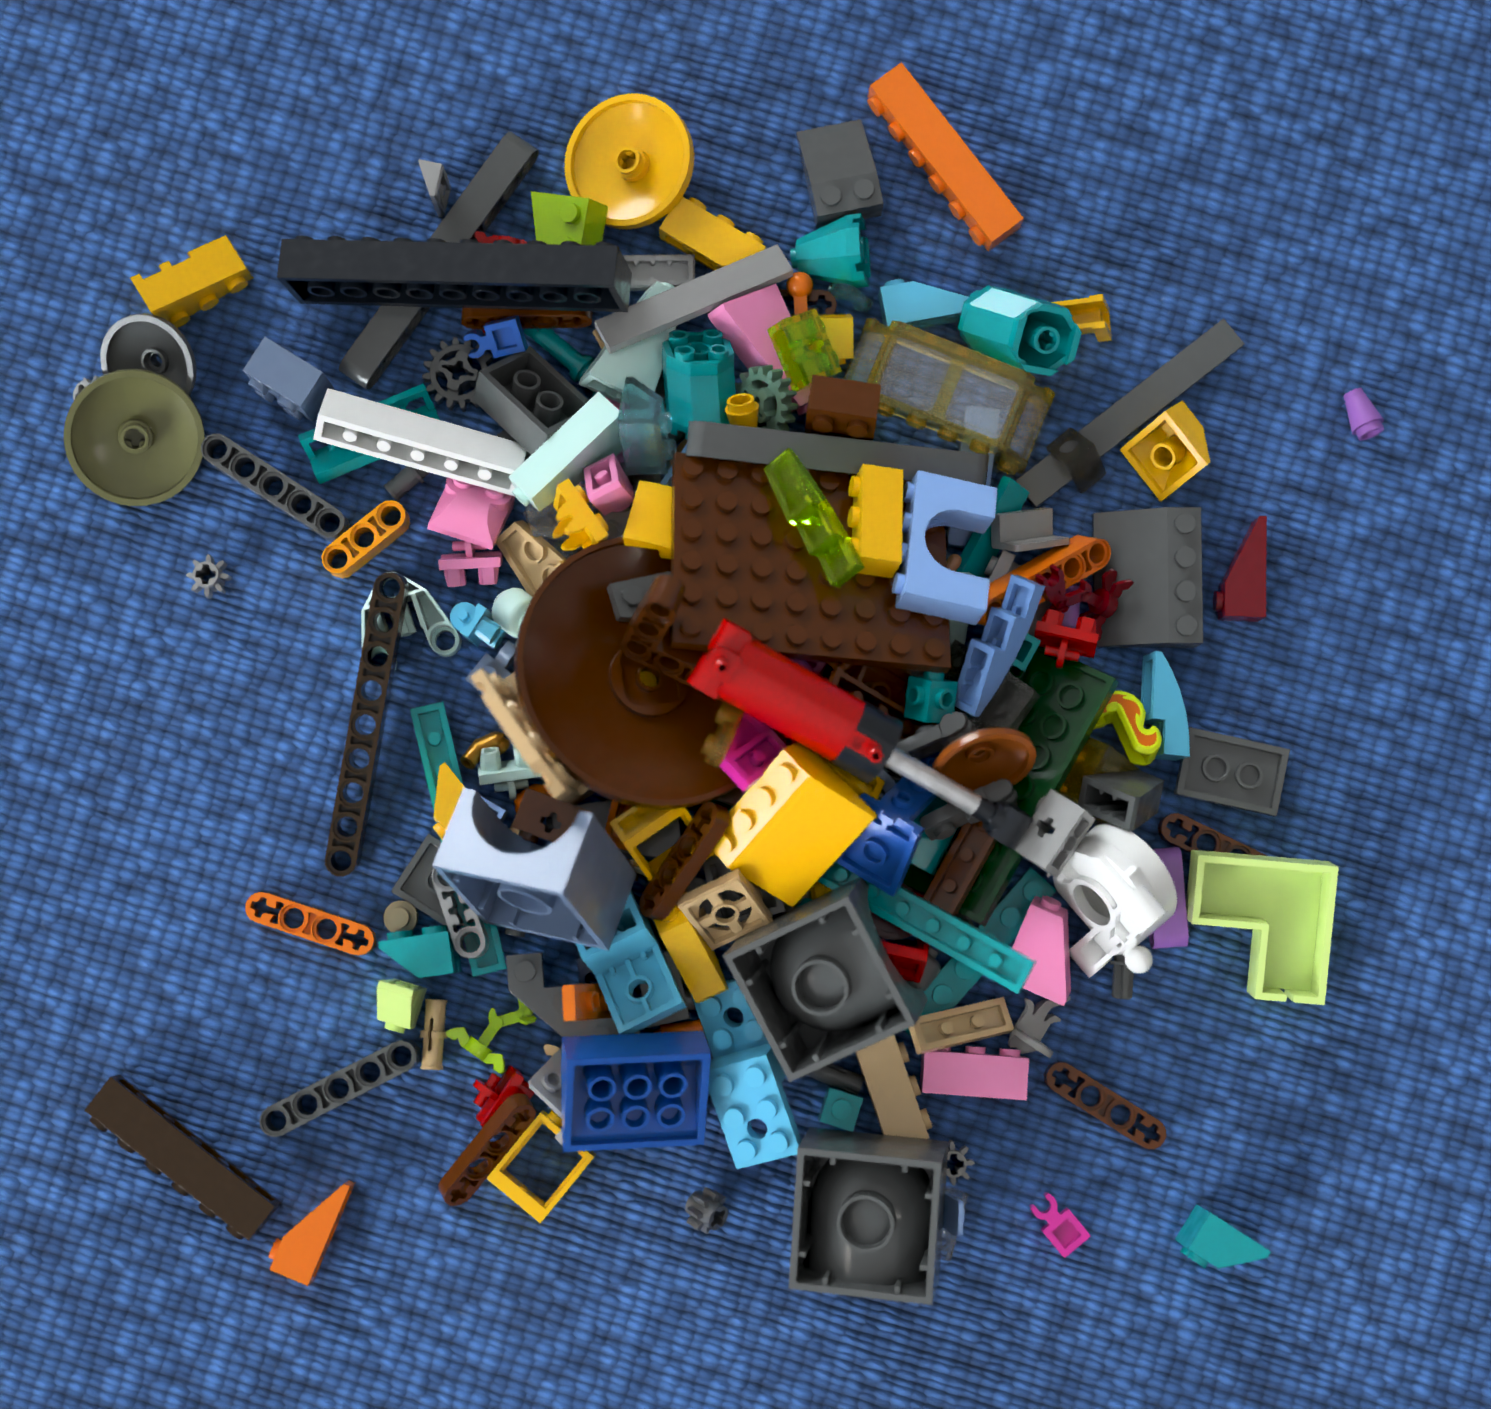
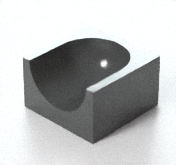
M861 877L773 918V922L738 938L723 955L789 1082L916 1025L928 999L923 989L919 988L916 990L907 984L887 955L871 917L868 904L869 887Z
M809 1127L797 1147L789 1289L932 1305L940 1278L949 1141Z

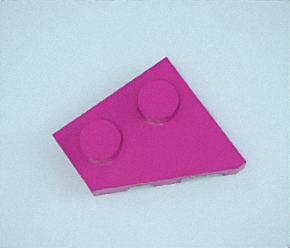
M740 710L719 766L744 792L764 775L763 772L781 751L788 746L768 725Z

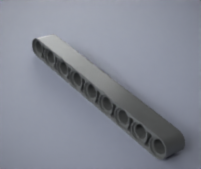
M507 132L430 238L442 239L446 242H460L462 239L477 241L474 233L476 231L486 232L534 165L539 150L513 132ZM380 306L345 354L339 365V371L366 390L371 389L431 307Z
M689 421L686 456L743 461L754 464H770L781 467L786 466L788 468H805L815 471L821 470L822 472L848 473V475H857L862 464L901 469L903 470V480L912 481L916 472L920 470L986 485L989 455L705 421Z

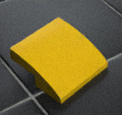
M639 480L623 534L624 545L659 550L660 558L671 559L672 487Z

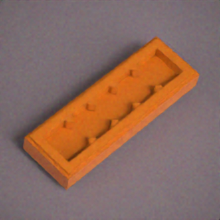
M599 984L563 985L564 1021L612 1018Z

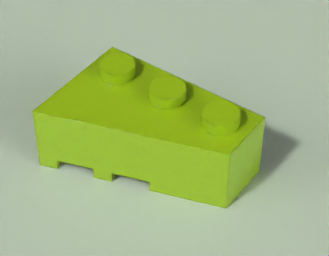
M531 191L536 240L546 244L561 245L564 241H574L581 245H595L597 242H602L608 206L590 198Z

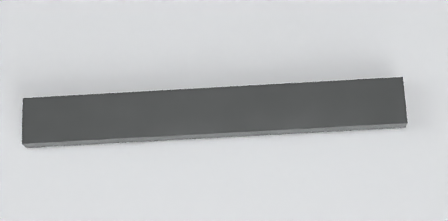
M1223 318L1018 478L1016 482L1030 492L1027 500L1033 508H1037L1242 348L1244 342Z

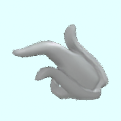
M1024 998L1025 1009L1015 1023L1014 1030L1010 1033L1008 1046L1021 1050L1020 1054L1039 1051L1051 1058L1053 1051L1043 1044L1041 1040L1052 1023L1061 1021L1058 1016L1048 1014L1050 1009L1059 1006V1004L1043 999L1034 1006V1003L1029 998Z

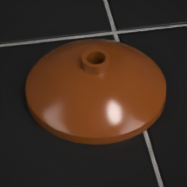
M1005 727L983 728L967 733L948 744L938 755L932 768L971 791L984 787L994 781L997 782L1001 778L1007 779V781L1010 780L1014 786L1032 769L1036 760V750L1032 740L1020 731Z

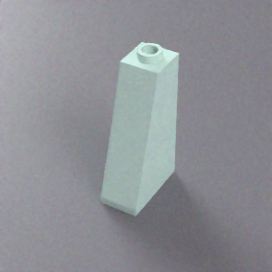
M656 281L644 292L638 302L675 286L670 283ZM677 326L611 354L606 346H604L580 378L579 385L594 392L599 391L603 396L640 412L652 402L663 369L662 343L668 340L669 332L676 330Z
M598 391L509 476L515 487L512 491L513 495L525 507L532 504L540 512L554 501L558 484L569 478L574 486L585 479L583 468L613 453L616 456L630 446L635 440L622 412Z

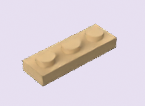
M1004 997L922 1015L919 1017L916 1025L909 1027L917 1055L1008 1034L1014 1030Z

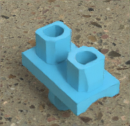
M461 602L456 604L451 610L450 622L452 626L460 631L469 642L478 647L481 641L494 649L498 648L506 632L501 629L502 627L494 622L492 614L487 608L479 603L475 607L471 603Z

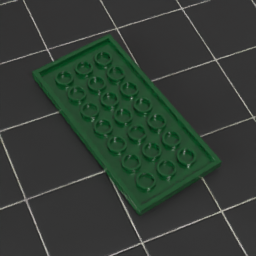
M1038 646L1025 672L1013 666L1010 667L1000 687L979 717L973 716L955 707L954 711H961L972 721L975 728L973 731L990 727H1005L1020 731L1032 740L1036 750L1035 763L1030 772L1013 786L1018 795V801H1016L1018 805L1016 807L1031 817L1035 814V807L1042 797L1047 796L1051 789L1059 793L1119 684L1116 678L1079 661L1065 659L1063 668H1057V657L1045 655V648ZM936 796V797L939 798L940 800H942V801H944V802H946V803H949V802L945 801L944 799H942V798ZM962 826L957 829L934 876L910 864L903 883L925 895ZM997 841L958 913L985 927L1023 857L1014 849Z

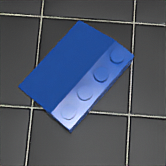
M704 1031L562 1037L561 1102L563 1152L704 1145L711 1052Z

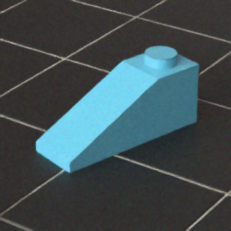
M903 279L888 281L884 284L885 286L880 287L878 294L885 335L959 322L964 301L969 297L915 281L904 282Z

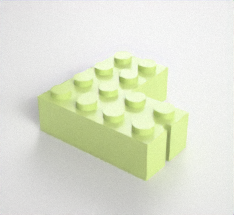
M1191 850L1186 897L1187 920L1191 924L1253 929L1247 992L1254 999L1286 1002L1288 997L1294 1003L1325 1005L1339 867L1329 861Z

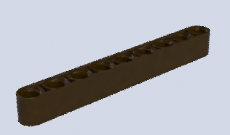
M393 572L381 574L373 585L325 856L327 870L332 875L338 877L350 874L359 866L365 840L409 593V584L406 578L401 574ZM389 578L396 579L400 585L398 595L393 598L387 597L383 591L384 582ZM383 612L389 613L394 620V625L388 632L382 631L377 625V618ZM377 646L383 647L388 654V659L382 666L376 665L371 659V652ZM370 680L378 682L381 686L382 693L378 699L373 700L365 693V686ZM362 715H369L374 719L376 727L372 733H365L360 729L359 720ZM356 749H363L368 753L369 763L366 767H360L354 762L353 753ZM350 783H357L362 787L363 797L361 800L355 801L348 796L347 787ZM343 817H351L356 821L357 831L355 834H348L342 830L341 821ZM337 851H345L350 855V867L343 868L336 863L335 855Z

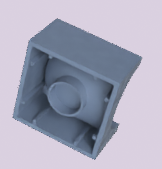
M463 788L432 865L486 924L608 951L637 875L593 813L579 811L577 818L568 831L557 841L544 848L523 839V837L506 827L476 790Z

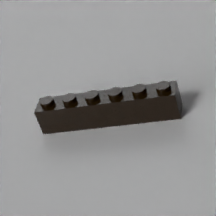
M121 1075L111 1076L84 1110L92 1116L89 1120L95 1127L104 1132H107V1130L111 1131L118 1137L117 1143L124 1150L130 1153L136 1151L146 1159L144 1165L158 1175L164 1173L173 1181L171 1186L177 1192L186 1197L189 1194L200 1202L198 1207L206 1215L212 1218L218 1216L228 1224L225 1227L226 1230L237 1239L242 1240L246 1238L249 1241L254 1238L282 1203Z

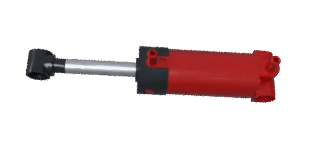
M726 618L722 620L707 646L709 651L702 654L687 679V682L699 691L715 700L717 697L723 699L826 758L832 765L855 776L866 784L872 782L884 766L892 769L982 821V827L988 835L1011 849H1016L1034 820L1033 817L1015 805L1004 800L1003 802L996 801L992 803L896 748L903 729L902 721L886 714L873 704L860 700L753 638L751 632Z

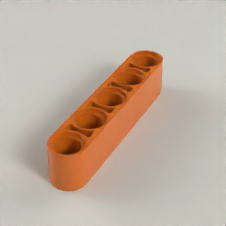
M1076 535L1069 538V545L1053 547L989 583L987 611L977 624L986 625L991 606L1001 608L1011 574L1025 577L1034 582L1035 575L1038 573L1048 579L1051 575L1049 566L1054 564L1064 572L1065 587L1067 589L1108 564L1111 557L1109 543L1104 539ZM1041 596L1039 604L1046 601L1043 596Z

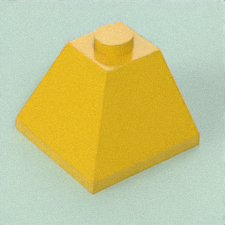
M1183 400L1164 411L1119 449L1160 502L1210 463L1204 428Z

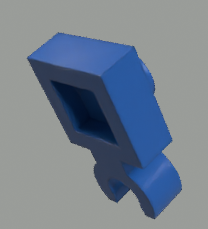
M518 315L486 322L483 326L485 333L480 330H470L463 337L464 341L476 340L479 344L478 349H473L469 352V358H479L489 349H491L493 358L524 352L528 348Z

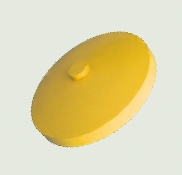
M637 93L614 96L592 108L573 131L565 154L566 183L571 196L590 198L608 206L605 226L616 229L645 227L667 215L678 204L689 186L694 168V146L691 134L682 118L672 108L657 98Z

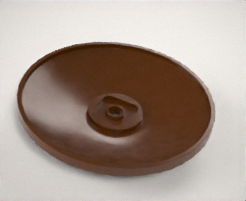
M617 537L588 546L570 556L544 580L530 601L518 630L514 658L515 682L523 712L528 718L527 721L531 729L540 735L549 748L547 753L555 763L562 764L572 778L604 797L623 804L650 809H677L711 801L737 787L735 782L719 765L740 710L634 661L621 651V643L629 623L616 621L607 587L610 583L671 571V559L660 558L659 550L625 546L623 537ZM644 671L653 673L657 680L656 686L649 687L644 685L640 679V673ZM771 728L779 737L781 736L782 733Z

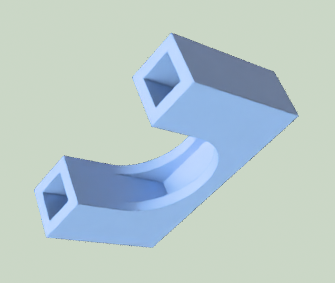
M920 470L916 472L911 482L905 483L903 502L906 503L905 512L903 511L902 563L899 566V573L895 574L892 584V593L896 594L895 608L976 625L987 611L990 579L952 571L943 567L930 554L925 542V531L936 526H950L984 534L995 519L997 488Z

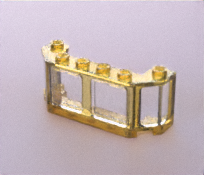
M873 318L866 319L854 351V359H851L843 378L846 380L881 384L878 414L886 417H892L893 414L906 419L905 423L913 428L924 430L927 427L937 431V436L945 441L955 443L959 440L969 444V449L973 452L987 455L992 453L994 454V461L997 463L996 468L1010 475H1015L1016 472L1022 474L1029 462L1028 459L1056 394L1050 388L1034 385L1036 377L1022 369L904 322L892 321L889 327Z

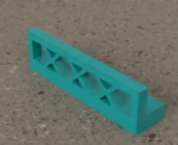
M424 383L378 402L440 420ZM423 397L425 406L415 410L406 409L410 401ZM315 428L298 435L319 484L380 460L377 457L330 444L314 451L310 443L316 441L313 440Z

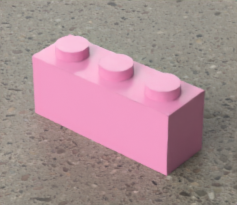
M965 1046V1052L951 1051V1047L924 1053L921 1056L919 1088L922 1093L1027 1101L1029 1058L1020 1056L1021 1050L1000 1048L999 1055L986 1054V1047Z

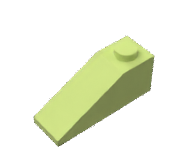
M395 978L379 980L377 985V1020L386 1022L385 1029L404 1034L406 1028L414 1029L427 988Z

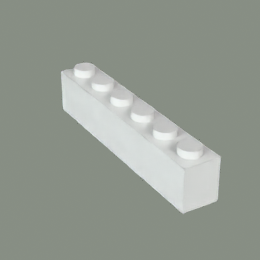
M329 388L326 391L318 413L313 438L316 441L514 496L512 491L515 487L509 476L524 463L527 453L518 442Z

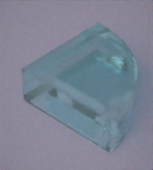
M830 283L827 289L828 292L833 294L835 299L848 300L854 305V309L864 313L869 312L874 303L852 285Z

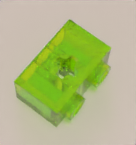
M816 308L785 318L767 329L786 377L792 380L790 383L792 390L798 392L811 387L813 375L834 377L842 372L838 356L831 346L826 334L825 325L820 319Z

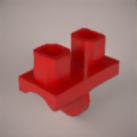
M1047 609L1042 620H1037L1034 637L1041 640L1039 646L1045 648V655L1057 657V668H1063L1065 659L1076 662L1079 661L1080 656L1094 659L1099 634H1096L1095 619L1084 616L1078 617L1076 628L1074 629L1062 626L1064 614L1061 611Z
M509 1065L502 1078L492 1073L486 1083L480 1079L475 1080L473 1086L480 1092L473 1102L482 1107L475 1118L484 1127L508 1097L520 1093L527 1095L529 1099L532 1098L534 1092L529 1088L528 1082L518 1069Z

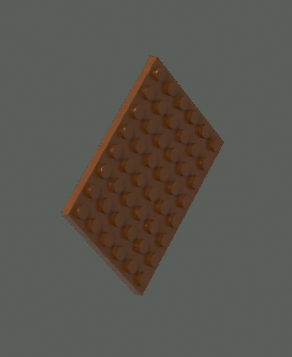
M680 452L674 453L672 458L671 576L681 580L685 586V593L676 617L670 626V648L709 651L707 647L722 620L726 618L751 632L753 638L789 659L947 673L951 668L949 619L895 608L896 594L892 593L895 574L892 578L851 572V559L847 558V545L850 537H852V528L848 527L847 521L849 510L853 506V497H849L848 489L851 477L856 474L848 475V473L822 472L821 470L788 468L786 466L781 467L770 464H754L743 461L686 456V453ZM903 480V488L905 483L911 482V480ZM903 502V511L905 512L906 503ZM945 526L930 528L925 531L926 546L932 557L943 567L947 568Z

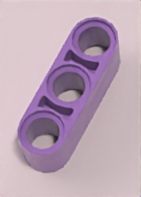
M1179 847L1155 848L1153 851L1164 863L1173 880L1177 894V907L1173 916L1149 935L1150 946L1152 949L1187 947L1189 932L1181 850Z

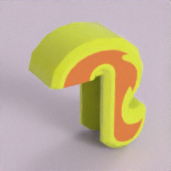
M1121 690L1114 691L1094 729L1112 723L1129 761L1140 766L1152 763L1162 742V736L1156 726H1152L1150 729H1146L1143 726L1146 715L1143 703L1133 694Z

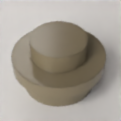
M405 900L392 902L385 909L383 916L384 924L390 932L414 930L418 923L417 909Z

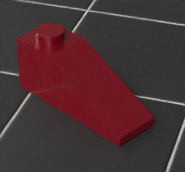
M1259 516L1251 523L1218 586V591H1215L1213 594V610L1218 611L1219 621L1259 622L1266 617L1267 516Z

